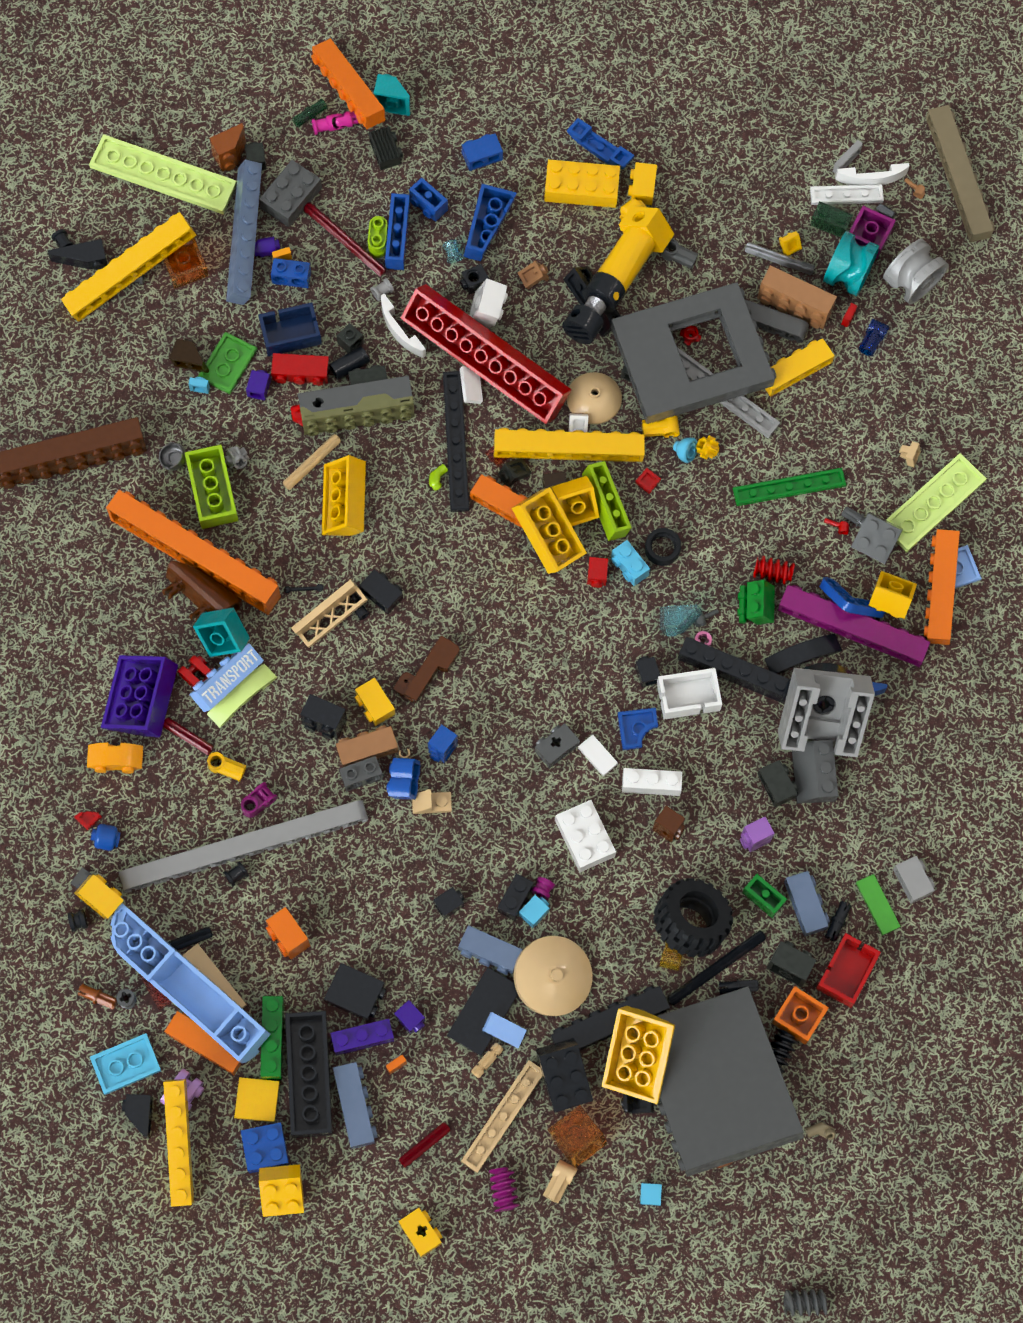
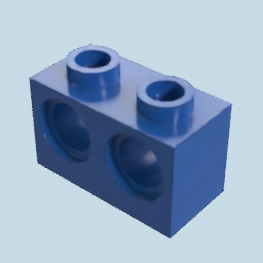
M273 259L271 270L272 284L309 288L311 276L310 263Z
M441 724L428 742L430 758L438 763L439 761L445 763L458 746V736Z

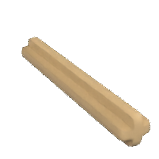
M333 434L283 481V485L288 490H291L340 444V438Z

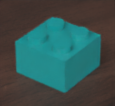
M234 607L202 613L193 625L209 657L242 652L250 639Z

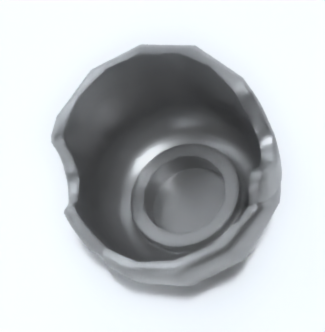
M174 442L163 446L159 452L161 466L171 471L182 468L186 463L184 453L186 451L183 446Z

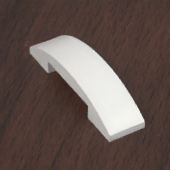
M909 163L891 164L889 171L860 174H856L855 167L837 169L835 179L847 185H886L904 177L908 172Z
M382 294V313L389 331L404 348L424 358L426 356L425 347L416 335L410 339L392 317L395 315L394 306L386 295Z

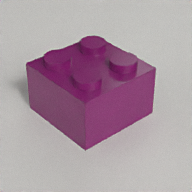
M862 206L849 232L856 235V243L861 246H865L869 242L879 245L880 248L876 256L878 260L893 231L896 220Z

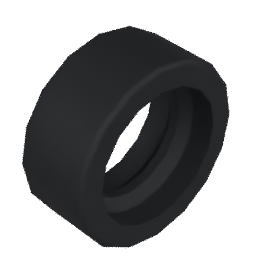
M668 528L653 530L648 535L645 543L647 558L659 566H667L675 562L681 551L679 536ZM659 537L670 539L674 544L673 553L666 557L656 555L652 550L653 541Z

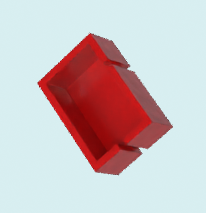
M845 933L816 990L851 1008L855 1004L881 952L867 944H864L861 950H858L857 948L862 941Z

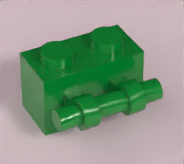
M765 580L747 582V586H740L737 598L739 600V609H737L739 623L745 624L747 619L757 625L774 623L775 586Z

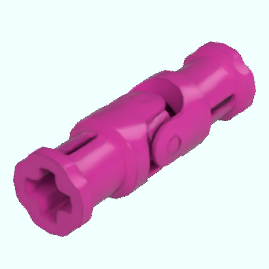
M346 111L343 114L328 115L323 119H311L315 135H318V132L327 130L331 132L343 129L345 126L353 127L354 124H359L355 113ZM334 117H335L334 122H335V124H336L337 127H333V124H332V119H333Z

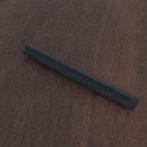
M761 930L703 970L667 997L669 1003L674 1006L765 941V934Z

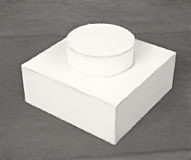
M569 413L568 432L575 430L587 432L588 414Z

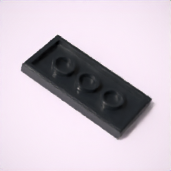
M487 967L448 1032L447 1037L475 1054L482 1056L493 1038L492 1035L482 1031L490 1012L502 1018L506 1016L518 996L514 982Z

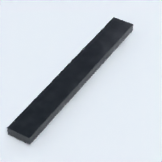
M460 371L443 372L451 512L469 511L461 376Z

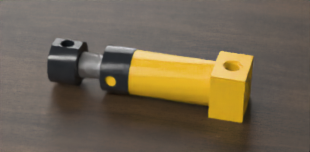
M631 206L621 220L619 226L620 230L623 231L622 236L583 290V297L586 303L584 305L576 304L562 323L565 333L570 338L581 344H591L603 327L602 313L609 314L614 312L651 253H662L674 236V232L659 208Z

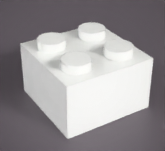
M486 279L475 291L469 316L487 329L495 326L497 320H500L504 310L501 308L508 296V293H506L507 286Z

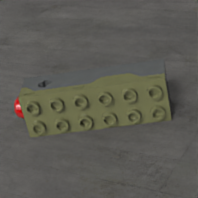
M409 376L298 393L299 403L291 407L292 420L303 426L304 435L308 434L309 436H316L319 432L325 431L334 433L338 429L344 428L352 430L356 426L362 425L364 427H371L375 423L380 422L389 424L393 420L399 419L401 421H408L411 417H415Z

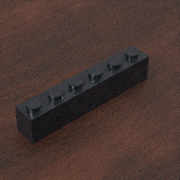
M689 637L685 638L677 660L701 670L715 668L718 677L784 704L783 693L789 681L788 678Z
M652 985L644 989V993L638 996L635 993L626 997L625 1002L620 1004L614 1002L608 1005V1009L603 1012L596 1010L590 1013V1017L585 1020L579 1018L571 1022V1026L567 1028L561 1026L553 1030L554 1034L550 1038L553 1044L574 1038L581 1051L612 1037L619 1008L630 1006L658 1016L669 1011L670 1006L661 987L655 988Z

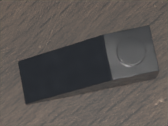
M102 239L47 250L50 261L90 270L103 269L104 266L108 265Z

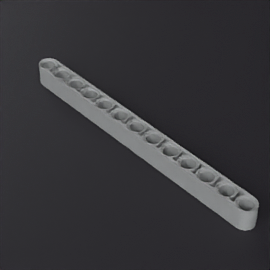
M358 800L128 868L119 872L123 891L129 893L132 892V889L136 891L149 887L152 883L156 885L169 881V878L172 877L176 879L189 875V872L193 874L206 870L209 866L213 868L223 865L229 860L233 862L246 858V855L250 857L263 853L266 849L270 851L283 847V844L290 845L300 842L303 838L307 840L317 837L323 832L327 834L340 830V827L344 829L357 825L360 821L364 823L368 821V816L363 801Z

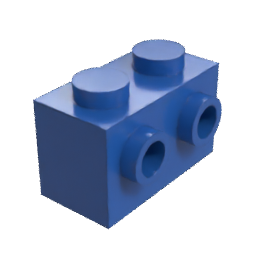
M495 133L491 135L486 134L479 139L468 140L462 144V155L469 171L503 160V150Z
M422 177L409 189L411 204L414 207H419L427 218H431L436 222L448 211V200Z

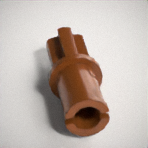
M83 983L78 990L81 991L78 992L79 996L93 1001V1004L98 1003L110 1009H114L117 1005V999L103 993L101 989L97 990Z

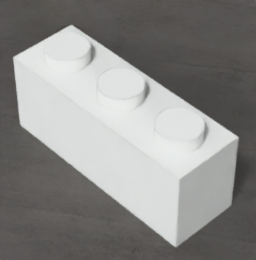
M624 768L623 793L680 796L681 771Z

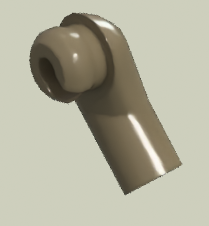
M823 1122L805 1128L808 1138L818 1134L828 1140H833L836 1136L834 1128Z

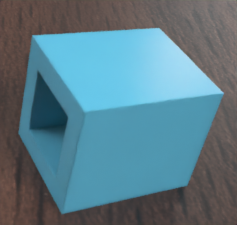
M534 895L519 911V916L534 928L548 914L550 909L548 907L549 903L543 897L538 898Z

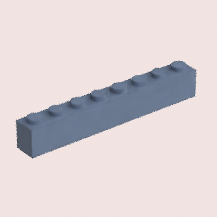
M246 159L238 167L226 302L244 305L251 298L262 163Z

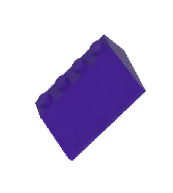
M119 655L101 728L144 737H160L178 664L167 657Z

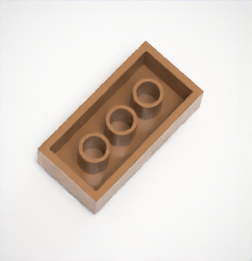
M770 265L761 282L757 299L764 305L776 307L779 312H787L793 315V317L808 322L813 328L824 329L833 311L837 296Z

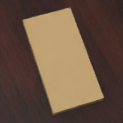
M198 943L183 954L188 961L240 1007L244 1008L247 1006Z

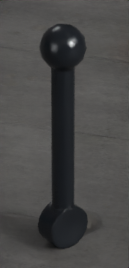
M322 584L313 587L290 588L285 586L284 592L309 590L321 592L324 587Z

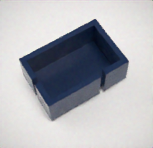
M312 302L278 310L280 319L278 322H276L274 311L258 314L268 357L273 356V353L282 354L322 345Z

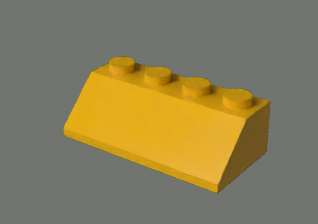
M348 455L324 464L322 535L353 536L364 532L366 461Z

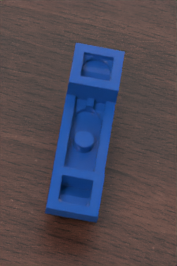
M579 118L567 129V133L578 144L609 165L620 166V169H624L634 158V154L619 146L617 148L594 133L592 127Z

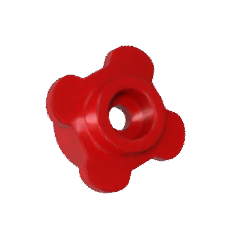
M692 325L680 331L685 345L689 346L691 343L701 340V335L698 334L696 326Z

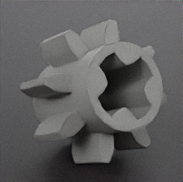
M238 446L231 447L227 451V456H225L228 466L230 468L235 467L237 470L244 468L247 465V460L250 459L245 448L239 449Z

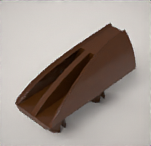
M171 561L168 564L166 578L171 584L164 588L162 593L164 596L168 594V599L170 600L181 591L198 607L197 610L189 615L191 621L196 618V622L200 615L205 612L233 607L237 612L240 609L242 600L209 575L181 562Z

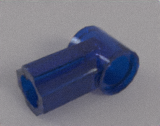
M873 318L867 328L866 336L860 344L859 351L866 356L873 357L880 341H883L890 326Z

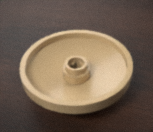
M546 936L534 940L521 951L514 967V984L520 999L528 1008L544 1016H561L576 1010L586 1000L592 986V968L587 955L575 942L560 936Z

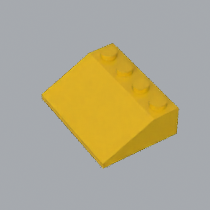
M630 1006L619 1008L601 1087L658 1104L675 1025L640 1009Z

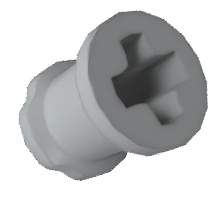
M384 278L383 282L377 286L370 288L377 301L381 300L382 294L387 295L394 292V288L387 278Z

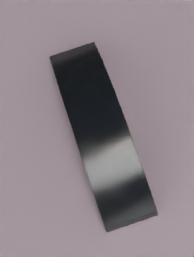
M829 634L796 644L764 660L769 671L780 674L789 671L792 667L841 652L842 649L836 635Z

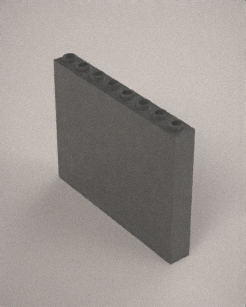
M749 987L657 1016L675 1025L659 1098L661 1103L658 1104L661 1116H666L667 1122H664L668 1134L672 1133L674 1139L671 1141L674 1153H679L678 1165L681 1171L685 1170L687 1177L804 1139V1131Z

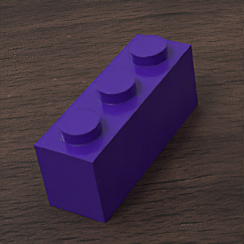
M389 1019L330 1033L336 1056L394 1042Z

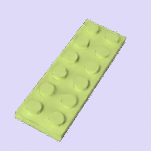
M961 453L958 454L886 519L903 528L896 543L906 552L911 550L976 491L987 478Z

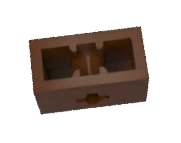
M665 806L655 820L652 830L672 843L674 839L679 840L686 827L684 825L686 818Z

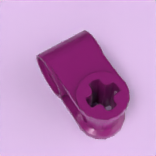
M266 782L258 785L242 800L241 809L244 816L253 818L277 800L278 796L270 791ZM254 804L255 808L249 811L245 809V806Z

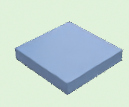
M968 545L958 548L955 588L982 579Z

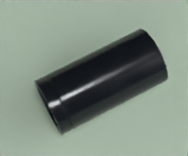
M360 346L330 363L329 367L336 379L339 380L348 375V372L353 369L360 368L369 363L370 359L364 348Z

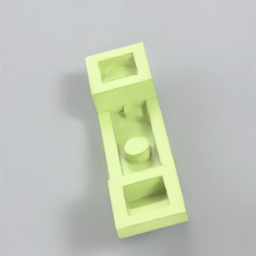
M265 664L259 666L215 705L207 715L221 728L234 716L237 710L261 689L264 690L277 676Z

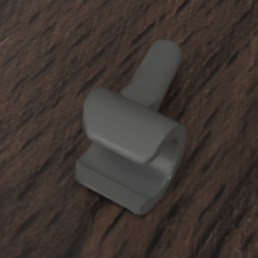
M718 609L706 614H698L694 619L696 627L705 626L707 624L705 619L718 614Z

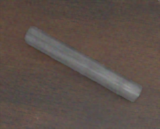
M748 242L745 247L746 253L808 275H812L815 269L813 264Z

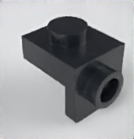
M623 1094L621 1105L625 1113H654V1103Z

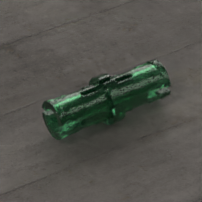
M320 99L310 107H305L304 111L292 118V121L299 128L310 119H315V116L322 111L328 109L327 104L323 99Z

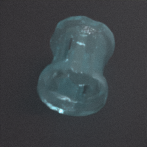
M448 240L443 243L442 247L446 251L448 263H456L463 259L458 249L457 240Z

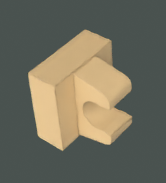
M912 441L910 446L902 445L900 448V457L906 459L908 466L914 468L921 453L920 444Z

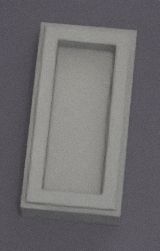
M857 140L834 164L833 172L835 174L837 169L846 168L861 153L862 142Z

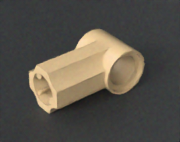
M560 1159L543 1196L558 1204L567 1186L572 1182L578 1168Z

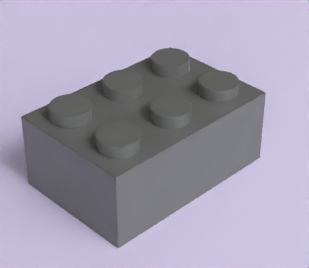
M291 160L259 198L260 209L290 228L304 211V206L311 202L322 189L321 178L294 160Z

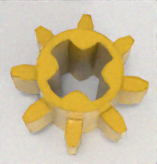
M709 435L707 438L702 437L698 440L696 452L700 454L701 458L707 460L708 457L713 458L718 454L719 442L715 441L716 438Z

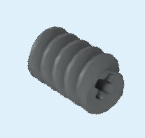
M805 1289L801 1291V1294H799L798 1290H794L792 1295L789 1290L785 1291L783 1297L785 1317L787 1311H790L792 1317H794L796 1310H798L800 1316H803L804 1310L807 1311L808 1316H811L812 1310H815L817 1316H819L820 1310H823L824 1314L827 1315V1298L822 1289H818L817 1295L814 1289H810L809 1295Z

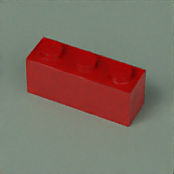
M273 353L272 381L277 383L290 381L299 385L307 382L317 386L323 385V383L328 384L329 356Z

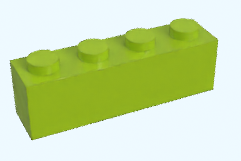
M606 462L588 465L582 476H587L594 487L599 519L608 541L626 537L632 527Z

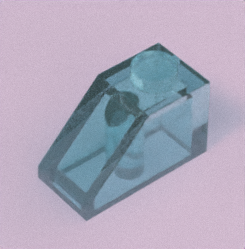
M697 604L660 607V630L666 636L671 637L684 633L702 614V610Z

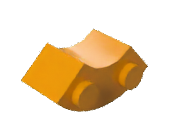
M108 742L88 745L87 768L95 769L94 771L97 773H106L107 770H121L123 773L131 774L135 770L142 769L143 746L120 743V745L115 746Z

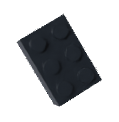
M574 1038L535 1049L554 1113L593 1101L580 1050Z

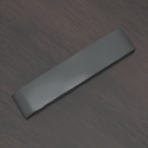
M744 299L745 303L750 305V316L752 320L756 321L758 329L762 328L763 331L774 335L779 334L780 337L791 341L796 340L797 343L804 341L809 328V324L806 321Z

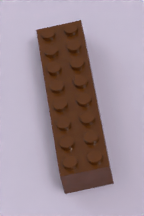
M138 417L0 451V488L9 489L14 487L15 484H29L35 479H48L54 474L64 475L68 474L70 470H84L90 465H104L109 460L119 461L123 460L125 456L142 455L147 451Z

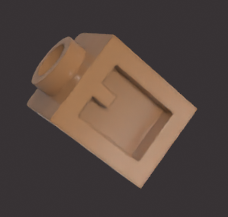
M534 261L518 272L520 279L527 289H530L541 280H549L547 267L537 261Z

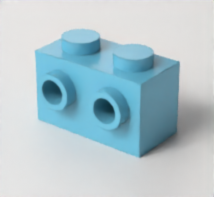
M628 540L612 550V563L620 568L624 578L631 582L633 586L649 576L650 568Z

